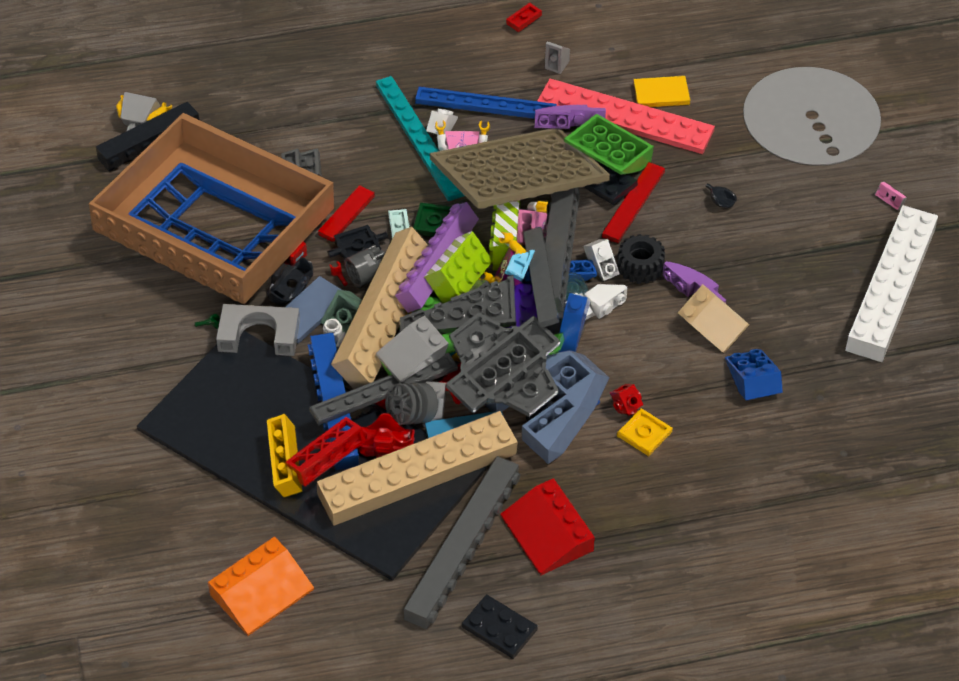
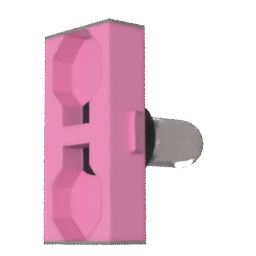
M885 182L880 183L875 193L876 196L896 210H901L907 198L903 195L902 189L896 190Z

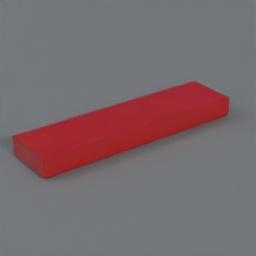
M359 185L318 230V235L334 242V236L341 234L375 197V192Z

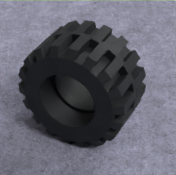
M637 234V236H630V239H624L618 250L617 267L620 275H623L624 279H629V282L633 283L635 281L637 284H641V282L647 284L649 281H655L663 273L665 248L660 241H656L655 237L650 238L649 235L641 236V234Z

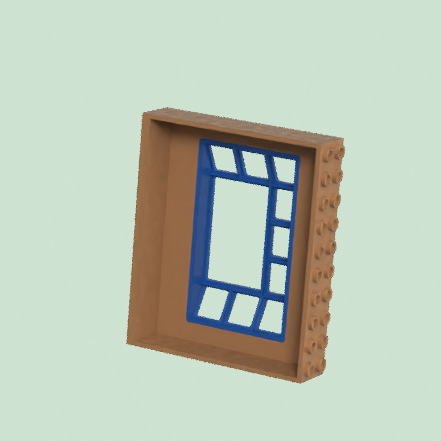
M182 113L89 203L92 229L96 233L102 234L113 241L123 244L127 248L139 252L143 256L153 259L157 263L182 273L186 277L192 278L202 285L230 297L234 301L245 304L334 209L333 182ZM179 173H183L198 187L188 199L170 184ZM163 189L170 192L182 204L171 216L153 200ZM206 192L269 223L241 250L178 218ZM149 205L166 221L161 226H158L137 215ZM174 225L189 233L182 238L167 229ZM275 226H287L279 235H268ZM197 236L213 245L207 250L190 241ZM260 242H272L263 252L252 251ZM222 248L237 257L230 261L215 254V252ZM244 259H256L247 269L239 265Z

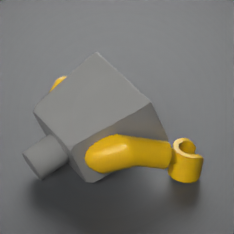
M128 92L120 96L121 99L116 105L119 118L123 121L124 125L128 126L126 131L172 109V105L166 107L165 102L160 107L156 98Z

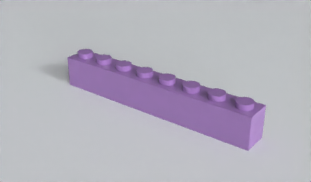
M467 202L460 205L457 203L450 208V212L443 219L442 225L436 229V234L429 240L428 246L421 252L422 255L414 263L413 269L407 273L405 281L400 284L395 296L407 313L421 309L433 291L424 277L457 237L471 232L479 218Z

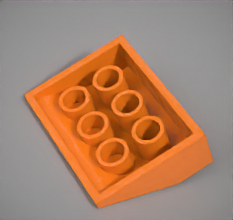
M275 536L208 581L210 596L247 636L314 590V586L292 555Z

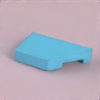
M529 250L526 253L512 255L505 274L513 275L515 279L522 281L535 251Z

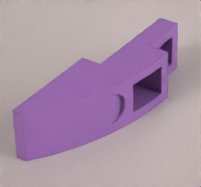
M562 105L535 110L534 127L570 129V126H581L595 114L605 118L606 109L588 108L587 105Z
M667 261L664 263V278L670 281L679 292L689 297L703 284L726 304V299L718 293L719 285L704 274L677 263Z

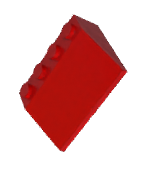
M554 478L535 486L500 514L540 576L594 551V535Z

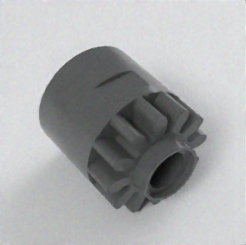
M373 245L344 260L347 274L358 288L372 282L385 255V252L380 250L379 247L376 248Z

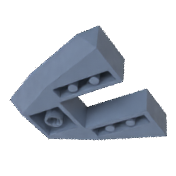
M570 350L547 355L546 369L549 370L559 390L558 394L554 397L558 401L522 425V440L547 464L565 452L594 411L610 378L584 354ZM503 403L484 404L492 412L504 411L509 407Z

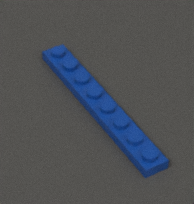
M418 87L415 104L535 119V110L557 106L554 103Z

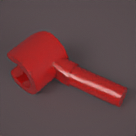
M337 261V267H332L330 264L331 274L337 276L343 285L346 286L348 283L342 274L341 263Z

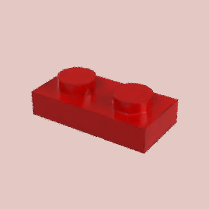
M528 3L507 18L506 24L520 32L541 17L542 10Z

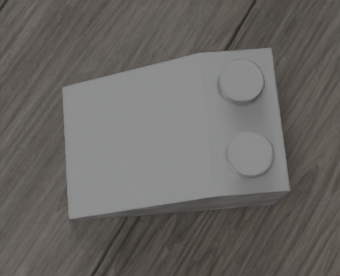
M424 315L409 324L376 352V356L397 381L401 383L445 356L449 343Z

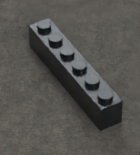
M187 101L95 146L98 160L108 171H111L137 158L182 113L198 120L199 113Z

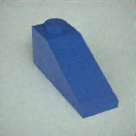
M569 293L560 333L564 335V343L561 350H558V353L569 350L577 351L590 305L587 297Z

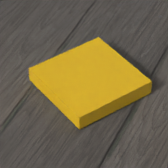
M641 408L617 432V437L649 457L672 433L673 428Z

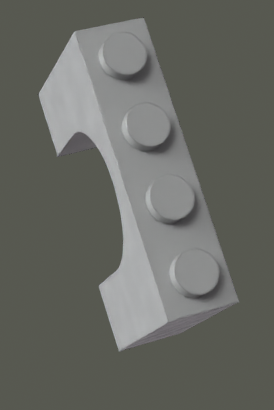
M223 304L216 338L218 352L237 353L242 332L252 325L264 324L276 331L274 340L275 355L295 356L300 325L299 308Z

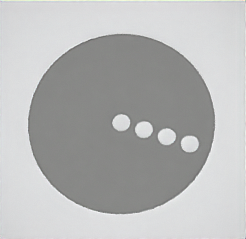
M816 67L789 68L766 76L750 90L743 110L746 127L757 143L782 159L805 165H832L857 157L873 144L881 126L879 107L866 88L844 74ZM814 111L818 114V118L809 119L806 117V113ZM815 123H821L825 126V130L815 131L812 126ZM822 135H828L832 138V142L825 144L819 138ZM834 147L839 150V154L831 156L827 154L826 150Z

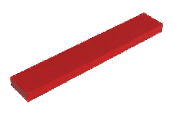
M648 162L637 179L638 186L628 193L603 231L602 238L619 244L665 173L664 167Z

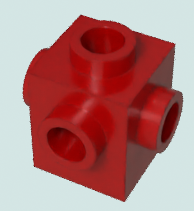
M624 384L610 392L614 401L613 406L619 414L632 415L638 412L639 407L643 406L641 393L634 384Z

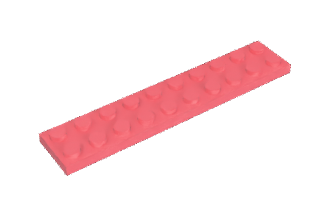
M551 78L538 99V102L554 103L557 106L587 105L588 108H605V119L634 135L699 154L704 153L715 126Z

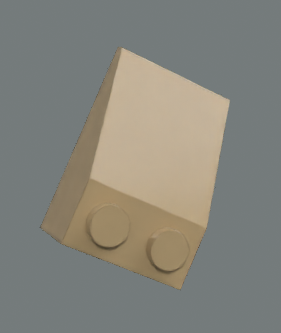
M703 284L678 312L680 316L723 353L729 349L750 325Z

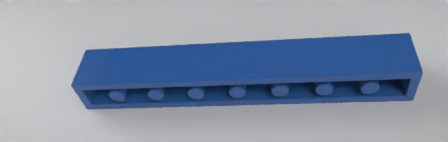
M334 333L310 336L311 344H308L309 356L313 355V359L310 360L312 371L316 370V374H313L315 386L319 385V389H316L318 401L322 400L323 402L346 393L342 376L331 365L337 353ZM350 413L323 423L324 432L328 431L345 417L351 420ZM346 425L340 431H347L351 427ZM329 438L326 442H333L336 438ZM357 448L334 465L335 471L359 465Z

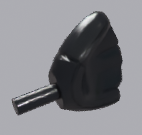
M709 183L706 184V188L711 190V199L717 206L722 208L733 207L737 201V196L725 187H713Z

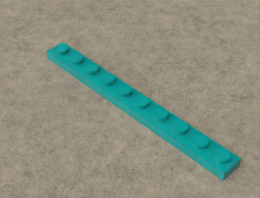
M389 76L377 80L376 87L447 201L465 196L430 160V153L438 152L439 150L393 77Z

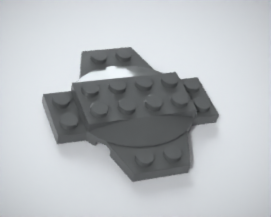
M478 312L449 335V339L461 361V370L458 375L446 383V388L472 413L484 404L503 403L529 417L558 394L559 390L549 370L546 369L547 355L560 345V340L546 327L541 328L535 316L531 317L520 327L504 328L500 326L499 322Z

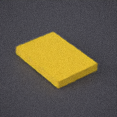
M685 76L634 79L633 81L637 104L648 107L690 105V96Z

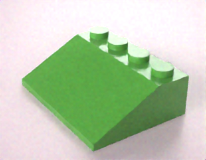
M595 114L564 138V142L621 175L641 171L652 160L653 145L598 114Z

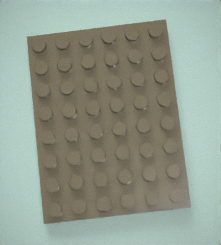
M555 128L430 153V160L478 209H485L488 206L502 205L512 201L517 202L526 198H535L544 194H553L558 191H568L572 188H582L586 185L600 184L609 181L610 174L593 158L564 142V138L567 135L561 129Z

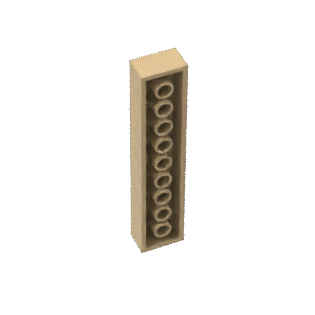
M413 227L395 233L331 363L353 389L374 382L382 365L376 356V352L395 337L400 326V317L406 314V310L395 294L399 290L400 284L407 278V273L413 269L414 263L422 255L421 252L428 246Z
M498 411L317 481V494L333 526L493 464L497 456L506 459L516 455L518 441L501 411Z

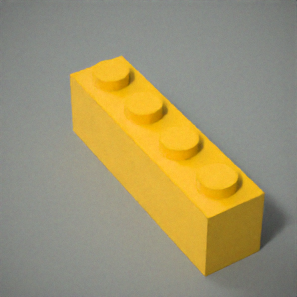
M285 414L268 419L267 428L274 487L283 497L302 492V485L299 483L297 473L286 466V461L298 453L295 425Z

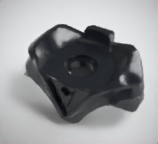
M301 257L291 266L283 263L271 275L272 284L267 291L268 298L280 305L292 301L305 290L306 285L313 276L312 263L304 257ZM288 281H295L297 284L296 287L290 288L286 283Z

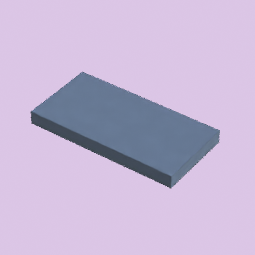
M320 276L285 307L299 308L298 344L321 324L320 322L337 290H341Z

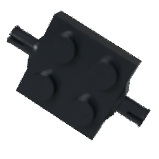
M365 225L335 235L334 241L337 248L327 250L329 258L341 255L345 260L373 245L382 250L379 241L389 239L386 231L376 235L371 231L369 225Z

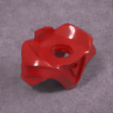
M383 413L371 425L362 427L365 442L357 448L363 456H376V458L413 445L415 430L403 428L390 414Z

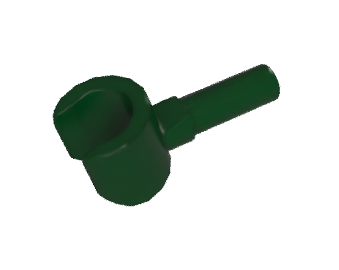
M213 314L207 320L195 322V327L212 324L215 329H218L220 317L217 314Z

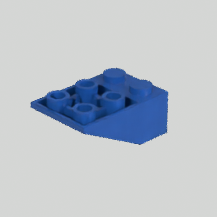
M752 349L746 353H733L731 356L725 357L737 389L745 400L783 393L781 371L762 350Z

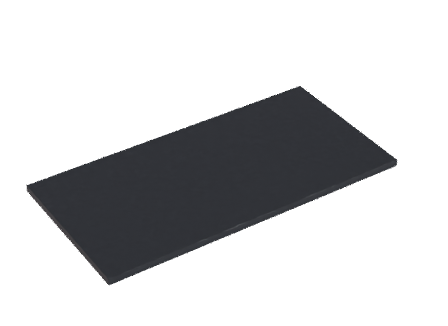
M243 331L240 336L237 353L218 352L216 344L137 425L138 431L392 581L486 471L485 466L333 526L317 494V481L348 469L335 471V466L333 465L304 487L302 485V492L283 497L273 484L267 420L285 414L295 425L298 452L325 433L323 424L318 425L309 411L311 406L322 402V400L318 401L316 389H319V385L315 386L313 374H316V371H312V368L290 356L275 355L274 347L246 331ZM345 387V392L351 391ZM371 404L351 412L350 417L359 426L367 427L376 421L381 414L387 412L382 407ZM412 424L401 425L405 429L415 430L414 444L428 439L427 433ZM357 448L359 465L376 459V456H363ZM314 449L310 454L318 453L321 449ZM300 460L299 466L302 465L305 462V460Z

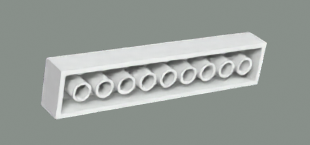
M902 205L849 333L845 351L883 362L934 234L938 215Z

